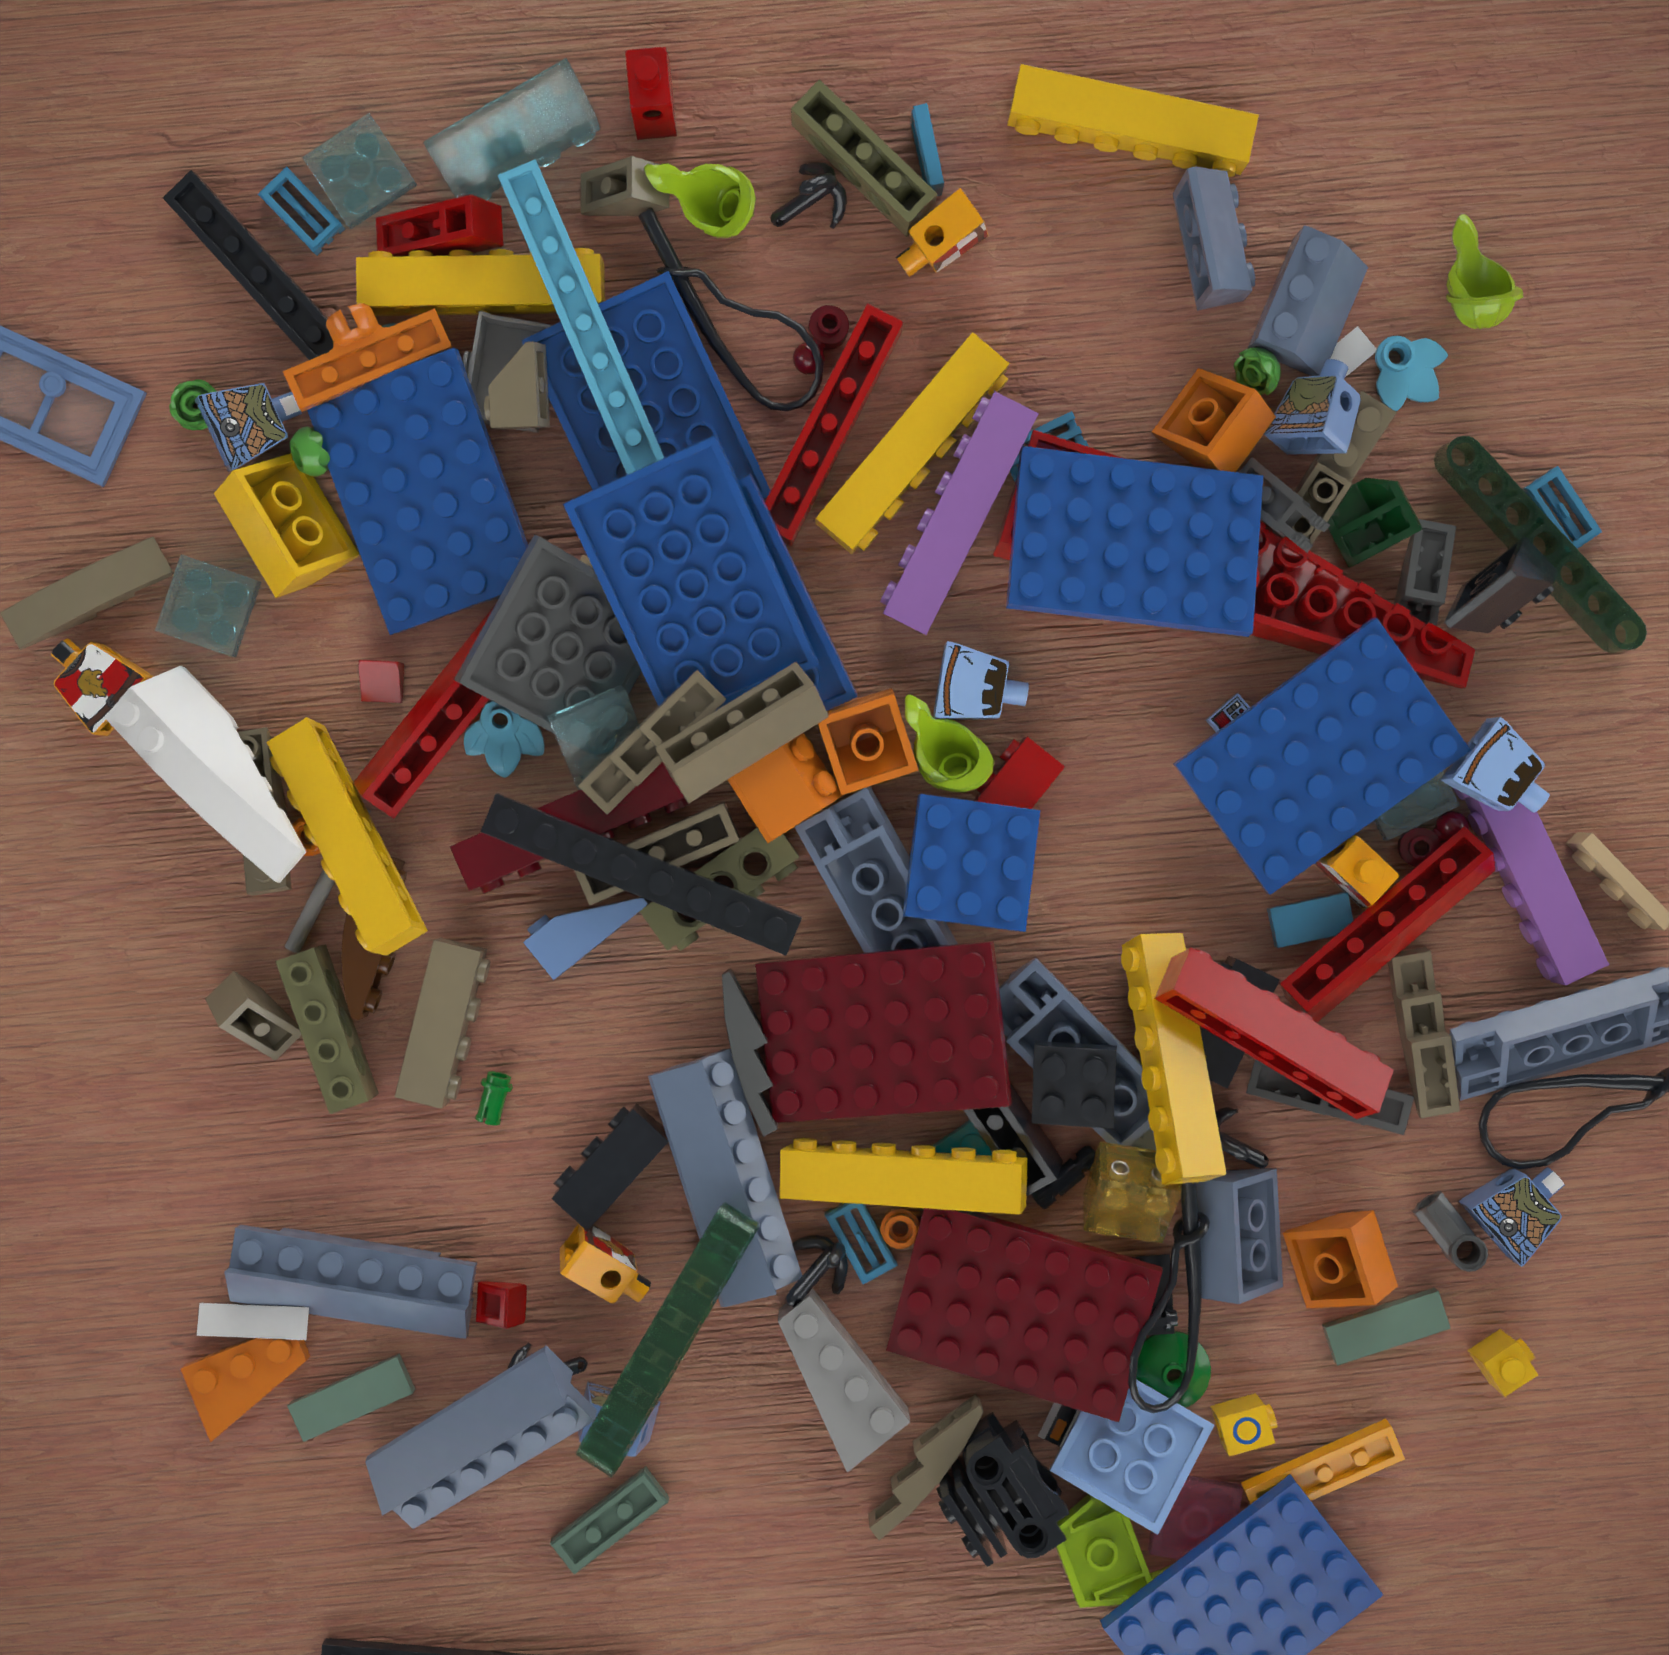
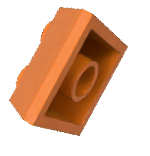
M1198 368L1151 433L1195 467L1236 472L1276 416L1256 389Z
M892 688L834 707L827 711L829 717L818 723L841 795L919 771Z
M804 733L728 779V782L767 843L843 796L836 785L835 779L828 772L814 750L813 744Z
M1374 1210L1338 1213L1283 1232L1306 1308L1376 1305L1398 1287Z

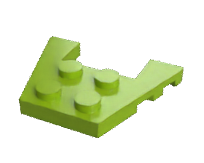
M1087 1494L1069 1510L1070 1514L1057 1521L1067 1540L1056 1546L1079 1608L1121 1605L1171 1566L1169 1565L1149 1573L1130 1519L1090 1494Z

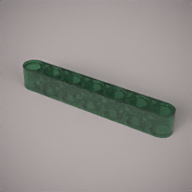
M1466 435L1459 436L1438 449L1435 454L1434 463L1439 474L1508 549L1524 536L1532 543L1536 536L1543 539L1546 547L1543 555L1558 570L1555 582L1552 584L1555 589L1551 595L1602 650L1609 653L1633 650L1642 645L1647 635L1646 625L1643 620L1476 439ZM1453 448L1459 449L1465 457L1464 466H1458L1454 463L1451 455ZM1480 478H1485L1490 482L1492 487L1490 496L1481 492L1479 488ZM1508 507H1512L1518 513L1519 520L1517 525H1513L1508 521L1506 516ZM1563 566L1568 567L1572 572L1570 584L1565 583L1561 578ZM1591 595L1596 597L1599 602V610L1596 614L1588 606V600ZM1618 624L1626 631V638L1623 643L1616 638L1615 630Z
M726 1202L720 1206L576 1452L578 1457L612 1478L754 1238L760 1226L759 1222Z

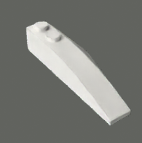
M178 666L129 687L104 717L191 808L275 882L280 883L306 853L284 810L278 808L272 797L271 792L273 790L268 780L261 776L253 762L255 757L250 747L241 740L237 732L239 727L234 718L185 667Z

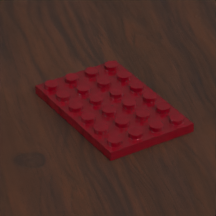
M994 941L768 961L755 964L762 1030L768 1039V1043L764 1044L767 1074L773 1082V1086L769 1088L772 1118L775 1119L776 1123L1009 1107L1012 1104Z
M924 1208L886 1351L1119 1422L1129 1390L1130 1356L1139 1331L1150 1317L1162 1275V1267L979 1212Z

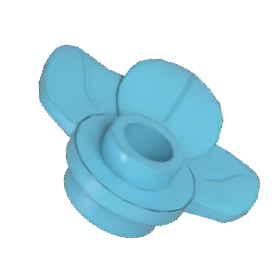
M1391 336L1382 341L1375 353V361L1380 370L1376 389L1382 403L1392 410L1398 411L1406 398L1425 403L1438 400L1439 384L1433 368L1439 366L1448 357L1447 352L1436 341L1427 338L1411 342L1403 336ZM1390 351L1399 353L1400 362L1398 364L1390 361Z
M492 700L484 706L480 719L471 724L464 735L466 755L476 756L485 754L489 767L503 778L508 777L516 769L521 754L542 756L544 754L545 743L539 726ZM496 713H503L506 715L508 723L498 725L494 722L493 716Z

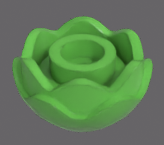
M1259 347L1248 348L1240 352V357L1233 366L1236 372V382L1256 389L1260 395L1271 394L1278 386L1281 376L1280 364L1276 356L1272 352Z
M200 379L180 383L176 386L171 396L170 413L186 429H206L207 425L199 408L194 409L195 399L202 394L217 391L208 382Z
M305 426L298 429L292 436L289 446L292 458L299 471L316 477L329 470L327 464L330 461V456L322 448V435L315 431L313 427Z

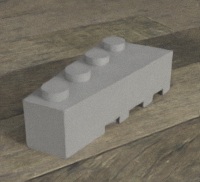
M813 1288L795 1307H791L786 1303L779 1309L778 1323L848 1473L910 1423L909 1409Z

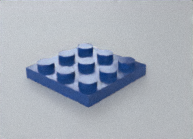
M919 794L903 916L1026 932L1041 810Z

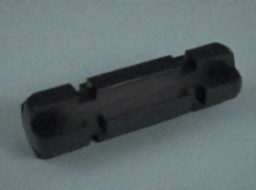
M1089 1145L1084 1146L1076 1153L1077 1158L1074 1160L1070 1158L1061 1166L1057 1180L1031 1194L1032 1198L1042 1209L1050 1207L1057 1201L1055 1197L1058 1194L1063 1196L1085 1177L1084 1173L1087 1170L1091 1172L1100 1165L1101 1159Z

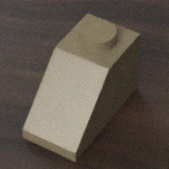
M630 156L582 173L581 214L586 216H639L651 208L654 212L669 208L670 194L662 193L655 189L644 171L646 164H659Z
M534 341L525 342L489 384V396H486L484 400V412L486 419L490 421L491 428L503 430L550 428L545 344Z
M235 971L205 998L221 1029L275 1061L301 1036L298 1024L261 987Z

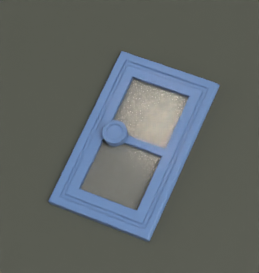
M0 326V440L104 487L147 393Z

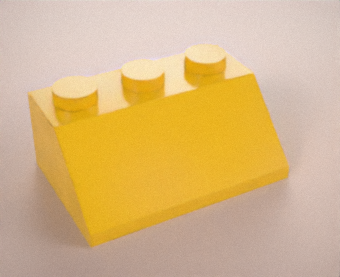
M291 453L233 470L214 493L275 598L312 585L360 555L315 478L299 471Z

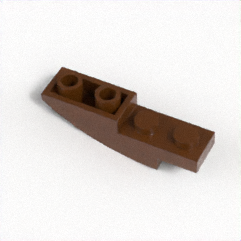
M390 856L403 883H405L407 872L402 871L405 861ZM346 913L341 950L342 980L350 1016L353 1019L361 1020L367 1017L369 1012L374 1014L382 997V991L378 990L382 975L387 976L389 974L396 953L392 952L385 956L365 950L356 937L355 930L358 927L353 917Z

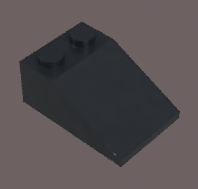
M1524 536L1461 586L1444 623L1451 629L1490 633L1499 625L1502 629H1505L1521 616L1522 612L1519 609L1531 600L1537 604L1552 593L1555 589L1552 584L1555 582L1558 570Z

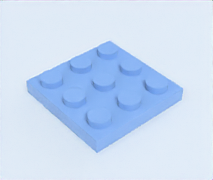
M1136 1380L1139 1395L1146 1403L1156 1405L1169 1399ZM1129 1389L1119 1422L1084 1411L1079 1412L1049 1470L1158 1535L1214 1424L1178 1403L1167 1411L1154 1414L1141 1410L1132 1399Z

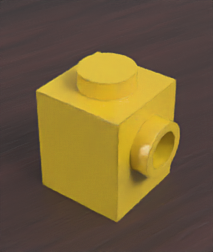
M1501 1329L1467 1350L1488 1383L1504 1397L1539 1375L1531 1364L1535 1356L1521 1338L1514 1340Z

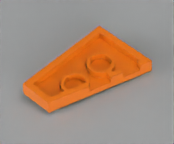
M249 1338L187 1363L180 1369L210 1443L310 1358V1353L304 1340Z

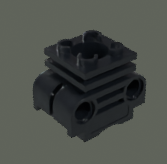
M991 1412L979 1420L966 1446L962 1450L966 1471L959 1460L956 1459L951 1466L954 1482L947 1472L940 1481V1486L936 1488L941 1498L939 1506L943 1514L951 1524L956 1521L966 1535L961 1538L966 1549L973 1558L979 1555L986 1567L994 1563L989 1541L1000 1558L1007 1555L1002 1531L1019 1555L1026 1558H1037L1067 1540L1057 1521L1070 1514L1067 1505L1060 1498L1062 1490L1049 1468L1044 1466L1034 1456L1029 1445L1028 1436L1019 1422L1015 1420L1003 1428L995 1414Z

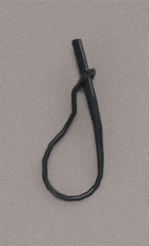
M651 208L641 213L638 217L664 264L663 267L656 270L657 273L661 275L669 271L685 306L707 342L744 389L765 407L785 412L801 408L815 397L823 380L824 363L818 345L805 328L779 311L753 309L726 298L704 271L682 266L654 210ZM689 277H699L722 305L753 317L777 319L796 330L811 349L816 364L815 379L809 391L799 400L787 404L773 402L762 396L721 340Z
M1669 1068L1661 1070L1655 1076L1578 1074L1509 1085L1493 1094L1483 1107L1478 1123L1480 1140L1488 1154L1504 1166L1516 1169L1548 1166L1568 1155L1589 1130L1609 1115L1643 1110L1655 1100L1669 1093ZM1572 1087L1646 1091V1095L1641 1102L1608 1106L1579 1128L1562 1149L1543 1159L1528 1161L1508 1159L1495 1150L1488 1138L1487 1122L1490 1111L1500 1099L1511 1093Z
M1196 1182L1180 1183L1182 1217L1173 1227L1174 1244L1171 1250L1169 1282L1155 1311L1139 1331L1130 1356L1128 1385L1131 1397L1141 1410L1153 1414L1167 1411L1179 1402L1189 1387L1195 1368L1202 1304L1200 1239L1206 1235L1210 1223L1205 1214L1198 1212ZM1184 1247L1188 1290L1186 1371L1181 1385L1173 1396L1163 1403L1152 1405L1146 1403L1138 1392L1136 1384L1138 1358L1146 1336L1161 1317L1177 1284L1179 1252Z

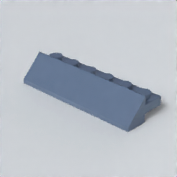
M871 786L856 792L795 826L797 833L864 953L958 944L946 922L903 916L910 856Z
M1035 957L1012 972L1009 978L999 987L1004 1034L1007 1036L1006 1042L1032 1068L1034 1067L1035 1041L1117 1046L1113 1129L1092 1128L1119 1155L1124 1153L1149 1178L1152 1175V1170L1156 1168L1155 1156L1157 1151L1154 1133L1148 1121L1150 1110L1147 1092L1141 1080L1142 1063Z
M1659 967L1643 975L1629 979H1617L1611 984L1590 990L1582 989L1569 996L1554 1000H1543L1530 1007L1516 1011H1504L1495 1017L1477 1022H1465L1456 1028L1450 1029L1449 1035H1451L1459 1100H1465L1504 1089L1509 1085L1532 1081L1669 1042V967Z
M723 1049L694 1061L681 1063L649 1075L648 1079L720 1306L728 1307L776 1295V1290L799 1280L802 1277V1273L749 1105L736 1071L731 1049Z
M239 1225L235 1228L229 1268L224 1273L229 1300L232 1302L250 1305L309 1307V1314L467 1339L474 1300L472 1293L477 1263L440 1257V1252L291 1228H283L278 1231Z
M544 1346L367 1456L365 1463L381 1514L383 1516L393 1510L414 1529L594 1422L597 1409L570 1383L573 1371L547 1346Z

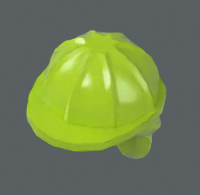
M668 163L659 165L646 164L644 167L645 174L652 186L662 193L674 194L680 202L685 217L695 227L703 230L708 235L716 238L735 236L745 229L754 216L756 202L754 188L743 172L731 166L726 167L721 164L706 163L695 167L689 172L680 171Z
M1461 214L1457 218L1452 231V241L1457 251V259L1448 273L1446 286L1449 293L1446 294V300L1451 303L1458 319L1469 328L1483 329L1494 327L1508 317L1515 305V301L1523 298V289L1515 286V281L1505 268L1481 254L1478 249V232L1475 225L1467 215Z
M907 695L905 697V719L916 733L914 756L919 766V772L924 780L937 789L950 792H967L984 784L993 773L994 759L989 748L982 740L976 737L967 727L952 719H935L931 716L927 704L915 696Z

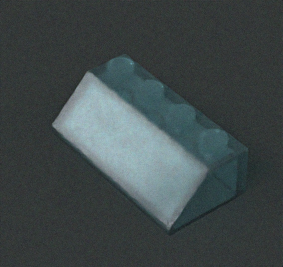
M567 58L423 143L456 198L472 194L489 200L492 196L491 193L502 188L498 178L499 174L536 159L540 167L549 166L560 158L561 152L573 145L580 147L590 142L595 137V132L600 130V126L587 96Z

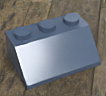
M1202 167L1187 168L1173 192V198L1197 311L1244 301L1252 292V287L1255 286V272L1252 263H1247L1244 248L1247 246V234L1244 224L1238 223L1235 210L1239 205L1237 187L1234 183L1230 184L1227 171Z
M1304 225L1291 242L1248 348L1259 347L1266 349L1276 356L1279 363L1310 376H1319L1325 361L1332 356L1368 266L1342 240Z
M1277 1168L1226 1170V1175L1205 1182H1196L1198 1212L1205 1214L1210 1221L1206 1235L1200 1239L1202 1298L1241 1304L1282 1288L1283 1274Z

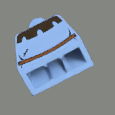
M947 641L944 644L933 717L935 719L952 720L998 719L1001 715L1003 703L1019 706L1026 705L1029 683L1007 679L1008 661Z
M1502 717L1487 718L1467 744L1471 751L1454 762L1440 779L1445 784L1498 811H1510L1520 802L1531 812L1535 813L1547 802L1550 796L1548 792L1534 782L1544 769V762Z

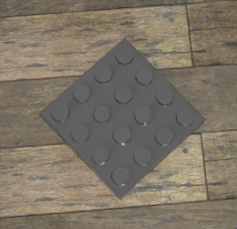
M534 535L454 680L585 751L596 755L637 681L641 668L594 569L540 536Z

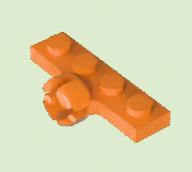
M365 303L350 305L348 307L357 325V328L350 330L341 309L327 318L326 327L333 340V349L328 353L282 371L299 409L304 412L396 369L451 349L452 345L435 308L391 327H382L378 324L369 305Z

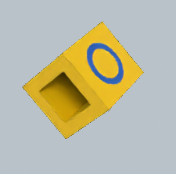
M1256 1393L1211 1406L1220 1442L1229 1457L1275 1444L1272 1429L1278 1428L1275 1414L1271 1405H1264Z

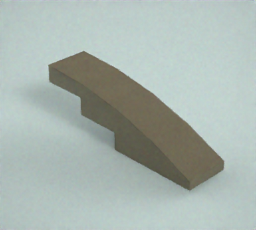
M150 537L37 591L0 612V615L17 646L22 650L96 618L98 612L135 597L136 591L171 577L173 571L155 538Z
M696 670L577 786L608 815L662 762L655 750L656 747L713 713L726 698Z
M1426 947L1401 951L1388 962L1399 1034L1418 1116L1420 1118L1460 1112L1451 1035L1445 1031L1441 993L1435 988L1431 951Z
M974 1394L913 1440L914 1454L917 1458L890 1477L894 1495L868 1513L869 1528L878 1540H881L917 1508L940 1483L960 1455L984 1412L981 1400L977 1394Z

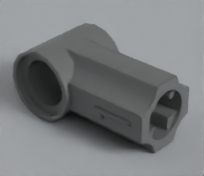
M1441 1191L1428 1195L1417 1203L1412 1212L1440 1246L1443 1254L1449 1261L1467 1272L1476 1271L1483 1267L1488 1258V1249L1485 1243L1474 1234ZM1464 1241H1471V1253L1469 1256L1459 1259L1457 1257L1458 1246Z

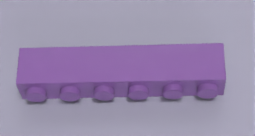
M994 391L990 400L982 397L972 417L973 420L979 423L972 437L966 434L963 435L953 455L959 458L960 461L953 474L945 471L935 491L936 494L942 496L935 511L927 507L917 527V530L923 532L916 547L908 545L898 565L905 569L898 584L890 581L880 602L887 605L883 614L927 635L1039 413Z
M1453 788L1457 796L1461 800L1465 799L1471 812L1468 815V820L1472 829L1478 836L1482 835L1486 846L1494 853L1495 872L1499 871L1505 884L1502 887L1503 895L1512 908L1516 907L1522 920L1519 923L1520 931L1529 944L1534 945L1539 956L1536 959V964L1543 977L1553 983L1566 986L1608 966L1609 963L1538 813L1531 812L1520 802L1510 811H1498Z

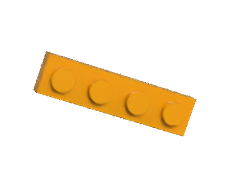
M1385 1418L1243 1481L1241 1485L1251 1505L1290 1474L1312 1501L1405 1460V1457L1391 1424Z

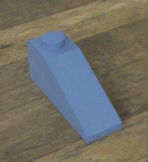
M638 897L560 914L551 920L547 915H544L527 929L531 936L523 943L554 980L640 910L645 908L651 901Z

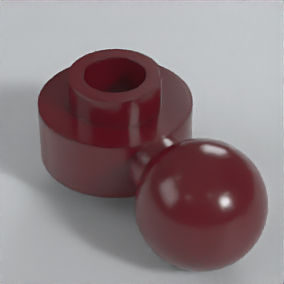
M824 305L817 308L809 320L808 333L818 345L823 363L825 361L823 350L835 349L842 345L847 338L849 330L847 315L843 310L833 305ZM832 320L835 322L836 327L834 329H826L822 322ZM804 342L793 353L794 366L803 374H815L816 364L812 351Z
M1448 811L1438 818L1436 828L1433 830L1423 827H1413L1406 830L1398 841L1400 857L1407 864L1417 867L1436 851L1442 842L1449 840L1461 828L1465 826L1469 830L1468 820L1460 812ZM1424 840L1427 843V851L1422 855H1417L1414 852V845L1417 841Z

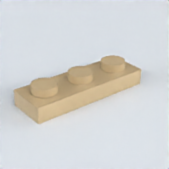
M1577 832L1566 842L1575 852L1572 855L1573 860L1588 872L1593 871L1602 880L1599 884L1601 889L1616 901L1620 899L1630 909L1627 915L1636 925L1643 929L1650 928L1663 931L1669 927V912L1593 833Z

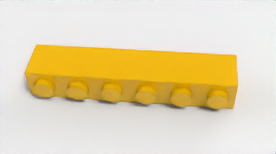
M1021 64L1007 126L1015 127L1017 132L1024 135L1049 134L1053 135L1057 141L1066 144H1075L1078 141L1094 144L1096 149L1104 152H1115L1119 149L1133 152V156L1141 160L1151 161L1156 158L1171 160L1172 164L1179 168L1187 169L1199 166L1227 171L1228 177H1233L1235 174L1241 175L1249 163L1259 114Z
M575 248V252L599 304L605 301V264L601 254H594V250L588 248ZM495 249L489 251V255H473V252L468 250H452L449 252V256H433L432 252L416 250L410 251L408 253L409 256L393 257V254L390 252L372 251L368 253V257H356L357 304L365 303L369 305L375 316L420 315L434 308L438 315H475L479 311L489 314L557 313L531 252L530 255H514V252L510 250Z
M972 332L815 518L816 525L849 553L853 554L858 547L865 551L878 536L879 532L874 528L885 516L890 521L904 505L905 501L900 497L910 486L916 490L928 477L931 471L926 466L936 455L943 459L957 442L952 437L961 425H964L967 429L975 421L972 417L982 397H986L987 394L992 397L994 391L999 393L1009 380L1004 374L1010 363Z
M306 717L267 741L266 743L273 755L270 757L271 765L278 775L284 777L289 787V790L286 792L287 797L293 807L301 812L306 822L303 826L305 834L315 846H318L323 856V859L320 861L326 875L335 881L340 891L338 895L339 903L344 911L353 917L358 927L355 930V934L361 946L369 952L387 956L426 933L428 930L325 725Z
M1183 933L1140 934L1121 945V963L1127 975L1129 987L1128 1004L1133 1010L1136 1028L1135 1044L1140 1051L1143 1069L1141 1080L1147 1092L1150 1110L1148 1121L1154 1133L1157 1151L1155 1156L1156 1167L1161 1174L1162 1185L1205 1182L1226 1175V1168L1200 1026L1154 999L1171 958L1186 950Z
M812 1138L793 1139V1144H789L780 1150V1199L1019 1215L1026 1208L1027 1158L1017 1157V1152L1012 1150H993L992 1156L976 1155V1149L966 1147L952 1148L951 1153L936 1152V1147L930 1145L911 1146V1151L896 1150V1145L892 1143H873L871 1148H856V1142L848 1140L833 1141L832 1146L817 1145V1140Z

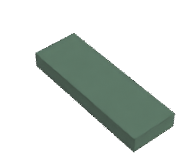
M1431 1288L1322 1324L1333 1361L1337 1366L1451 1329L1440 1293L1436 1288Z
M399 1353L295 1399L287 1407L303 1442L411 1395L416 1389Z
M645 1466L552 1537L550 1545L571 1572L576 1574L667 1504L670 1497Z

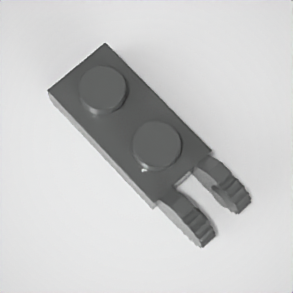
M1253 457L1250 458L1239 472L1263 475L1261 519L1281 536L1285 537L1286 535L1305 552H1308L1313 545L1305 535L1292 528L1301 516L1306 517L1308 522L1317 530L1325 532L1330 526L1329 523L1309 508L1311 505Z

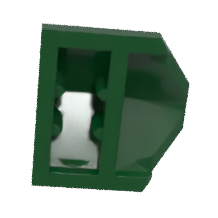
M1367 477L1351 485L1327 522L1330 524L1328 529L1348 568L1381 553L1423 530L1398 481Z

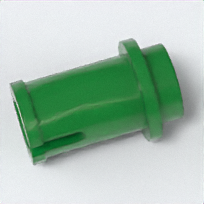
M490 1071L487 1073V1077L481 1080V1085L484 1086L478 1112L475 1116L478 1122H483L484 1118H486L485 1124L500 1125L507 1092H511L513 1089V1085L510 1084L511 1077L509 1075Z

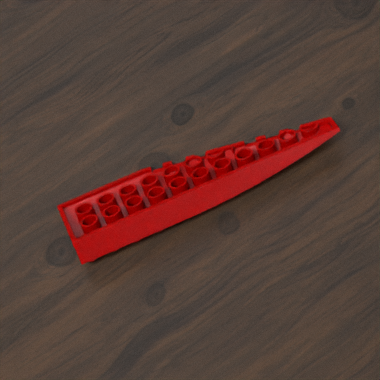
M1037 430L1032 431L1027 447L1122 458ZM1017 479L993 552V556L1010 561ZM1260 521L1252 636L1323 655L1372 618H1378L1420 679L1461 689L1466 688L1476 649L1431 622L1428 624L1409 614L1411 612L1409 609L1399 603H1390L1375 594L1376 590L1362 581L1360 583L1353 581L1343 575V570L1311 551L1305 552L1288 537H1279L1266 529L1267 525Z

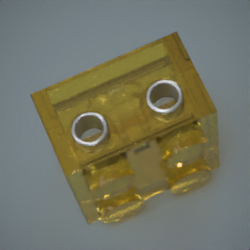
M1099 1142L1083 1192V1231L1106 1236L1113 1235L1139 1239L1145 1242L1163 1243L1182 1193L1181 1183L1162 1185L1161 1174L1155 1163L1156 1150Z

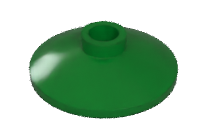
M1175 1331V1334L1151 1335L1143 1344L1138 1358L1137 1380L1167 1398L1173 1396L1181 1385L1186 1371L1188 1334ZM1199 1342L1192 1379L1188 1389L1179 1402H1177L1185 1408L1191 1406L1202 1397L1210 1382V1360ZM1171 1369L1180 1370V1376L1177 1380L1171 1381L1167 1379V1374Z

